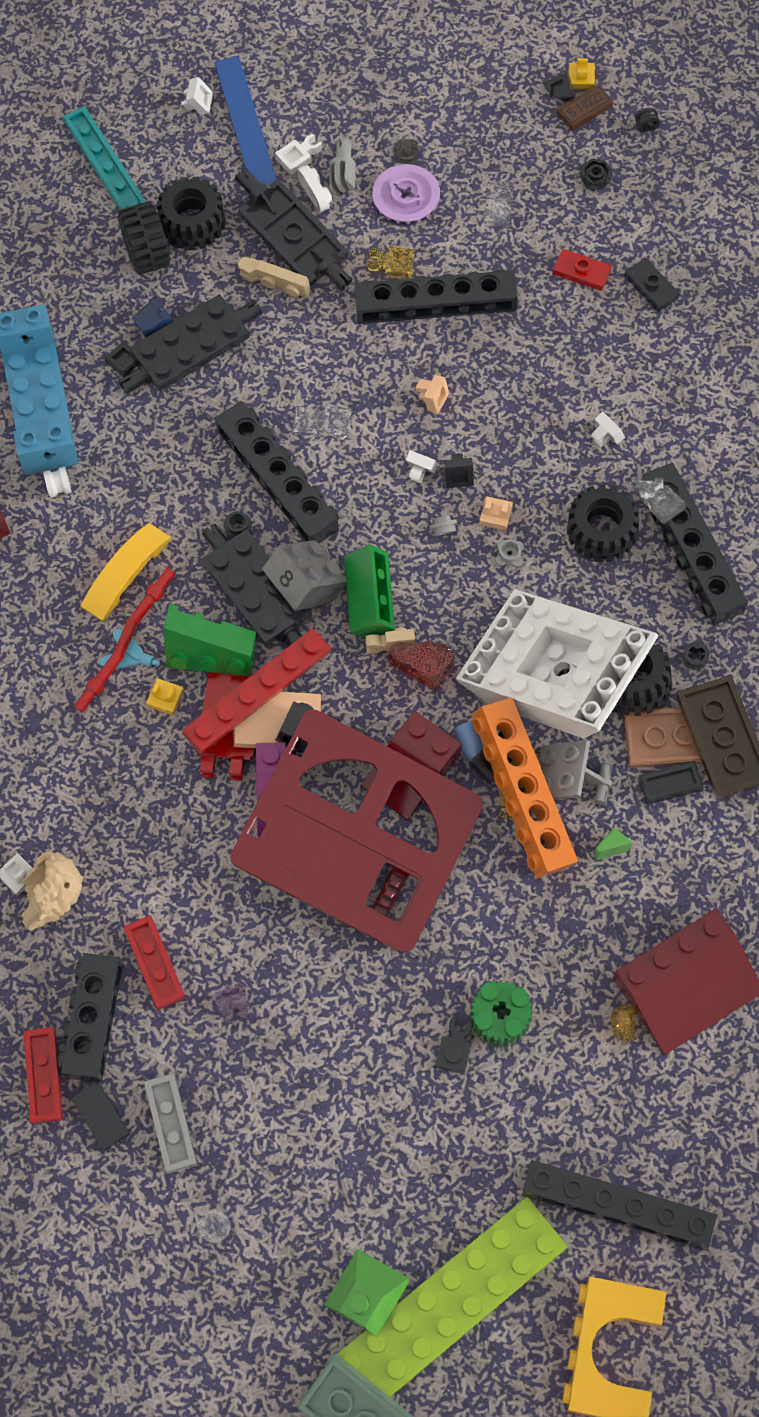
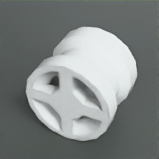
M65 466L59 467L58 471L54 472L49 470L43 471L50 498L56 497L58 493L62 492L65 494L72 493Z

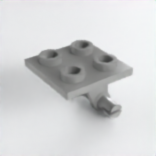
M582 740L541 747L539 765L553 800L581 797L583 782L597 787L594 803L599 805L607 804L608 789L612 788L613 783L610 780L613 765L608 762H602L599 775L586 768L590 741Z

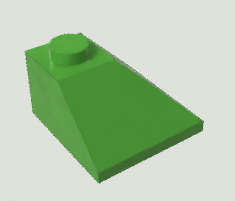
M357 1249L324 1305L378 1337L410 1279Z

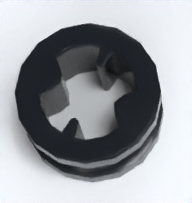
M649 107L637 112L635 121L640 132L654 131L659 127L660 119L657 117L656 109Z
M701 642L688 644L682 656L685 666L692 670L704 668L709 659V649ZM691 651L695 654L698 652L702 653L701 661L697 658L690 659Z

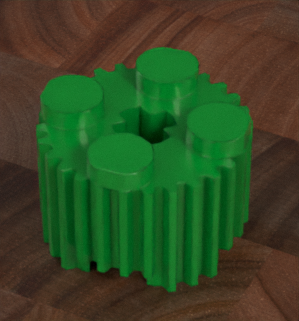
M500 980L499 983L493 981L484 984L480 992H476V997H473V1003H471L470 1020L473 1025V1031H477L476 1036H481V1041H487L488 1046L493 1044V1048H496L497 1045L500 1048H503V1045L509 1047L510 1043L514 1045L516 1040L521 1041L522 1036H525L529 1030L533 1011L527 992L520 986L516 988L515 983L510 985L509 981L503 983ZM502 1009L509 1016L505 1015L504 1019H498L497 1013L494 1011Z

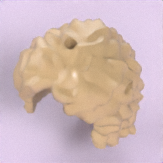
M47 851L42 853L36 859L34 867L30 869L29 874L22 880L24 885H27L25 891L27 892L29 905L21 914V917L24 918L22 923L25 925V928L30 931L37 927H43L45 923L57 921L78 900L83 877L73 861L65 858L59 852Z

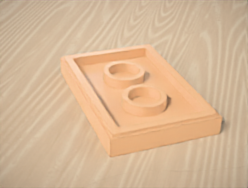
M280 692L234 728L233 747L256 748V743H280L275 741L293 701L309 704L314 710L321 712V694Z

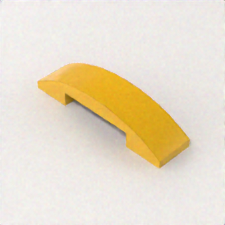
M150 523L137 531L116 552L101 571L86 594L81 608L104 622L120 602V595L151 558L155 559L172 538Z

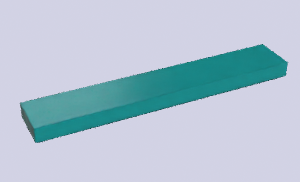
M83 106L62 116L66 127L118 209L146 202L86 107Z

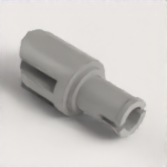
M344 137L341 140H336V157L330 162L329 191L333 195L339 194V191L344 193L355 189L356 163L351 158L352 141Z

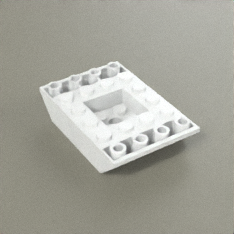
M514 589L456 677V680L488 704L512 697L521 717L584 739L600 731L658 638V635L648 630ZM570 669L567 674L558 676L561 670Z

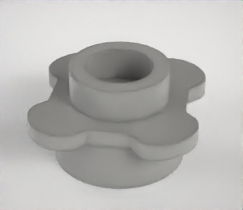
M507 539L500 540L497 543L496 547L499 552L495 561L499 566L510 564L514 567H520L523 564L521 552L524 550V544L522 542Z

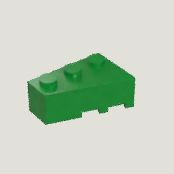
M169 604L163 628L167 668L252 676L257 651L255 631L225 621H221L218 624L204 619V614L196 612L193 616L178 611L177 605Z

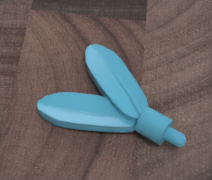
M121 629L113 631L116 643H118L123 631ZM132 638L124 658L116 669L139 664L149 667L153 665L159 666L160 661L155 660V656L143 653L141 647ZM112 654L102 657L99 660L100 666L103 667Z

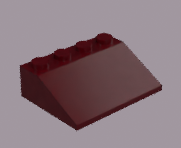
M717 908L617 969L613 976L614 982L663 1055L671 1052L759 996V978L735 933Z

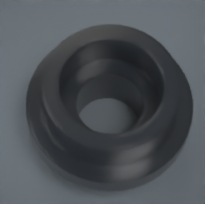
M236 511L227 516L224 521V529L228 536L234 538L246 529L251 532L252 522L248 515ZM236 523L243 525L240 529L233 528Z

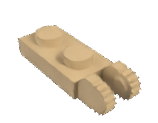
M246 256L240 258L237 263L240 275L249 282L253 283L260 280L264 286L274 289L275 286L284 289L292 297H299L300 295L307 298L311 292L306 276Z

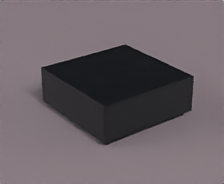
M124 341L104 358L105 362L122 377L127 376L138 366L137 361L130 352V346Z

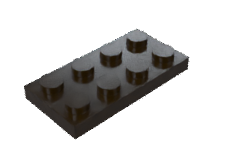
M732 675L677 691V701L716 799L719 800L758 788L759 741Z

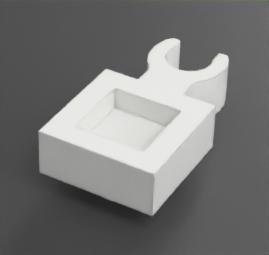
M314 134L308 135L301 144L295 139L275 152V159L292 176L297 172V169L312 162L311 155L321 152L322 142L311 145L315 142Z

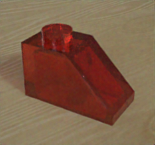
M431 640L393 647L387 652L389 664L435 692L454 667L455 655L451 649L444 644L437 645Z

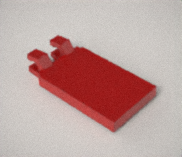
M209 672L202 714L250 676ZM233 729L203 754L196 750V753L202 756L201 776L204 778H214L216 759L227 758L231 759L229 769L230 780L242 782L245 761L254 760L256 748L233 747Z

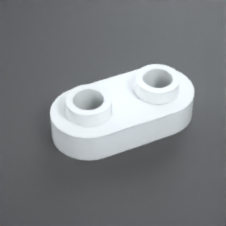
M308 165L297 169L298 179L316 210L320 213L329 209V202H332V197L327 187L321 186L316 169H311Z

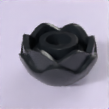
M593 158L582 165L580 179L586 187L598 190L610 183L613 171L606 161Z

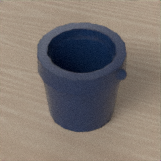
M156 296L148 300L149 302L132 317V320L145 338L174 321Z

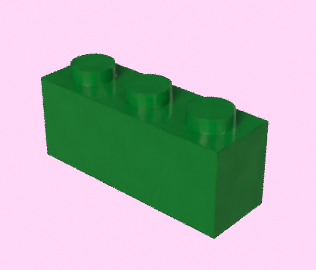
M369 544L344 555L345 575L348 580L346 584L350 633L366 639L365 636L367 635L381 636L385 632L395 630L388 552Z

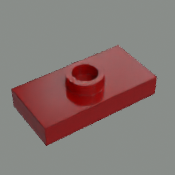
M562 248L553 268V275L602 291L612 270V265Z

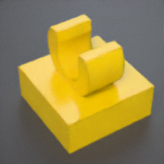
M577 58V63H569L568 74L573 89H591L595 86L594 63H588V58Z
M157 678L146 705L149 708L174 716L184 688Z

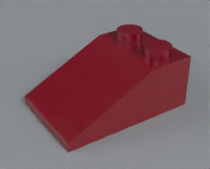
M416 711L410 715L387 746L442 776L448 772L461 756V743ZM374 767L361 785L366 791L369 790L376 776ZM397 782L385 805L408 821L422 804L423 800L408 784Z

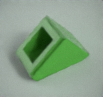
M616 828L612 829L595 848L594 858L600 860L628 852L632 842Z

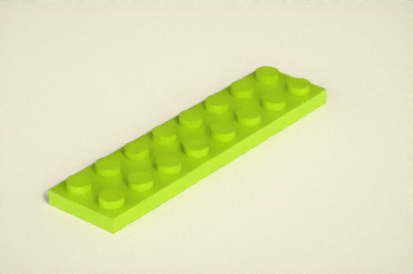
M526 1197L394 1307L378 1337L368 1331H364L341 1350L338 1355L391 1397L563 1253L568 1246L531 1200Z

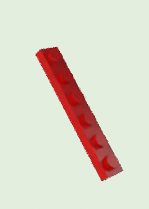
M312 628L182 730V735L200 754H203L326 657L332 648Z

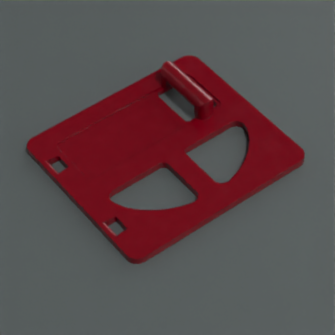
M309 710L303 715L239 836L231 852L230 859L232 864L240 870L400 953H407L415 947L483 808V801L475 792L318 710ZM299 739L308 744L301 758L292 755ZM343 760L367 763L374 766L376 770V776L356 813H350L304 789L299 783L300 776L317 765ZM397 782L408 784L421 797L429 809L437 830V849L434 853H426L377 826L376 821ZM257 819L266 824L259 839L249 835ZM385 863L390 864L393 867L371 909L365 905V901ZM411 875L418 880V883L400 920L394 921L388 918V915L406 879Z

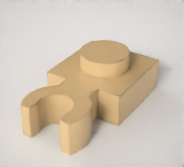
M395 628L393 631L385 632L384 636H365L367 654H377L382 651H387V653L415 651L414 629Z

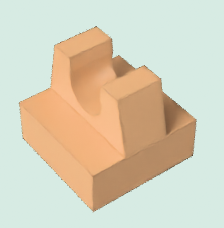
M435 375L432 381L420 379L415 387L416 391L421 392L418 398L425 401L428 411L438 415L449 395L445 377Z
M486 496L479 525L507 530L513 502Z

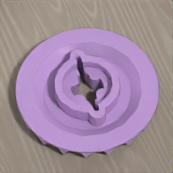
M402 164L393 166L379 175L373 186L372 197L380 215L384 214L388 221L393 219L397 224L403 221L409 225L411 221L419 223L422 218H428L430 213L435 211L440 200V187L436 178L428 170L416 165ZM407 191H410L411 197L407 196L405 199H403L401 192L406 193Z

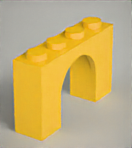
M590 1276L587 1279V1284L581 1283L578 1303L583 1304L582 1316L575 1317L573 1336L578 1337L576 1350L570 1349L567 1369L573 1370L571 1384L565 1383L562 1397V1403L568 1404L567 1412L590 1417H649L652 1392L619 1386L606 1380L598 1372L593 1362L592 1343L598 1330L605 1324L613 1321H629L659 1328L663 1320L666 1299L665 1291Z

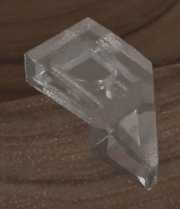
M639 477L630 478V484L635 492L663 524L686 509L685 501L668 485H663V478H655V481H639Z

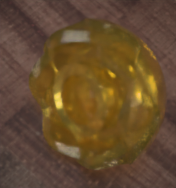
M627 1004L618 1006L612 1012L611 1024L614 1036L622 1042L630 1043L631 1040L637 1039L636 1035H634L637 1031V1024L633 1020L635 1011L631 1006H627Z

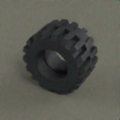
M193 176V179L182 177V181L177 179L172 181V185H166L163 188L164 193L159 194V202H157L158 215L165 237L168 238L169 243L175 245L177 242L178 248L184 249L185 246H188L189 250H195L194 246H199L202 249L205 248V243L207 242L210 245L215 242L214 236L219 238L222 234L221 229L225 227L222 196L218 192L217 187L214 184L210 185L206 179L200 181L199 177ZM188 209L202 210L200 214L193 217L180 215Z
M150 201L120 209L118 211V221L134 271L138 275L169 267L171 260L170 252L155 206Z
M599 485V489L591 486L588 487L587 493L581 491L578 494V498L573 500L569 510L567 535H569L568 540L570 544H575L574 550L578 554L583 551V557L588 560L590 556L595 557L594 562H601V558H606V562H611L614 555L619 559L623 557L624 551L627 553L630 551L632 543L636 539L640 518H638V507H634V499L632 497L627 499L628 493L626 491L618 492L617 487L612 485L611 489L605 488V485ZM604 515L612 518L618 524V527L611 531H600L593 528L588 520L594 516Z
M659 643L653 644L637 670L645 672L649 676L641 681L630 682L613 708L614 711L622 710V714L629 716L631 711L635 713V716H641V712L646 711L647 714L653 712L654 707L659 709L663 706V700H668L670 696L669 691H672L671 663L667 652H663V647Z

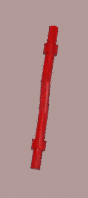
M167 567L156 583H151L145 591L146 596L126 621L113 654L96 677H91L85 685L87 689L73 706L81 713L84 712L93 698L99 696L104 690V683L124 658L137 625L155 602H159L165 594L164 589L176 574L172 569Z

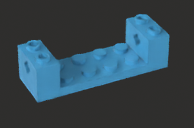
M46 305L0 313V351L2 353L16 431H13L15 445L24 474L29 475L79 464L53 329Z

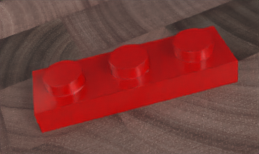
M149 915L124 926L123 928L157 1010L185 999L186 997L152 916Z
M49 1027L23 1031L30 1123L33 1125L62 1121L63 1112L56 1029Z

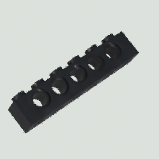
M500 269L484 273L470 272L459 275L444 274L435 277L418 276L411 279L393 278L387 281L373 282L368 280L354 283L358 324L517 311L518 295L514 270L506 271Z
M240 401L214 418L217 432L305 541L316 540L317 543H321L339 531V515L332 505L327 506L322 500L323 496L315 485L311 487L306 481L307 476L299 465L296 467L293 465L285 447H279L275 443L273 433L267 426L262 427L259 423V417L253 408H247ZM245 432H251V433H252L251 435H248V436H243V435H242V434L245 433ZM262 451L268 452L266 455H258ZM276 471H283V472H284V473L281 474V475H274V474H273V473L276 472ZM294 490L300 491L297 495L289 494V492ZM309 510L316 511V513L313 515L305 514V512Z
M672 462L644 473L639 486L640 496L644 502H649L652 508L651 516L655 524L661 525L666 545L674 549L676 564L680 571L685 570L689 578L687 580L689 589L693 595H698L704 617L706 619L710 618L713 625L744 614L748 601L674 463ZM662 496H667V497L671 498L672 500H670V501H665V500L661 499L660 497H662ZM673 519H680L684 523L677 524L673 521ZM685 542H692L696 547H689ZM704 565L709 570L702 571L697 566ZM710 589H718L722 594H713L710 592Z
M534 1160L530 1162L521 1195L702 1250H706L711 1245L718 1215Z

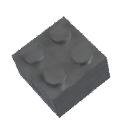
M316 540L279 545L262 568L294 611L330 604L348 582L341 573V569L332 562L322 545L317 543Z

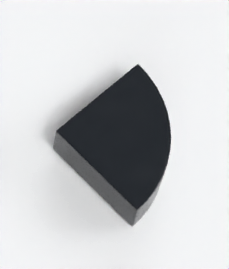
M567 73L543 83L546 90L557 99L560 98V100L568 101L576 97L570 76Z

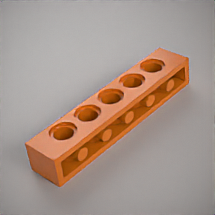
M513 698L480 707L472 715L473 728L481 738L484 746V756L491 763L495 783L501 789L505 799L506 811L509 816H512L516 826L517 839L524 846L528 867L534 872L536 879L571 867L578 862V859ZM496 730L502 732L504 739L498 736ZM507 756L513 759L515 766L508 762ZM518 784L525 788L526 794L520 791ZM529 811L535 814L537 821L530 817ZM540 838L545 840L548 849L541 845Z

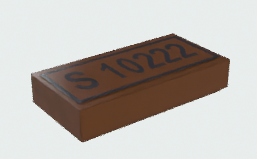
M597 84L557 108V115L573 131L613 107L614 101Z

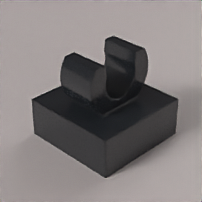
M462 453L451 454L452 460H444L446 488L474 486L472 458H463Z

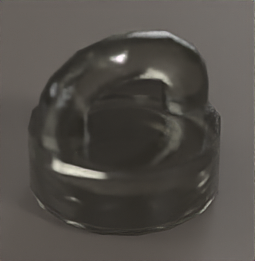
M403 138L394 144L393 158L399 164H412L417 160L419 150L416 140Z

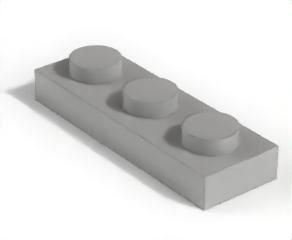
M175 1074L145 1081L144 1085L166 1173L169 1174L197 1166Z

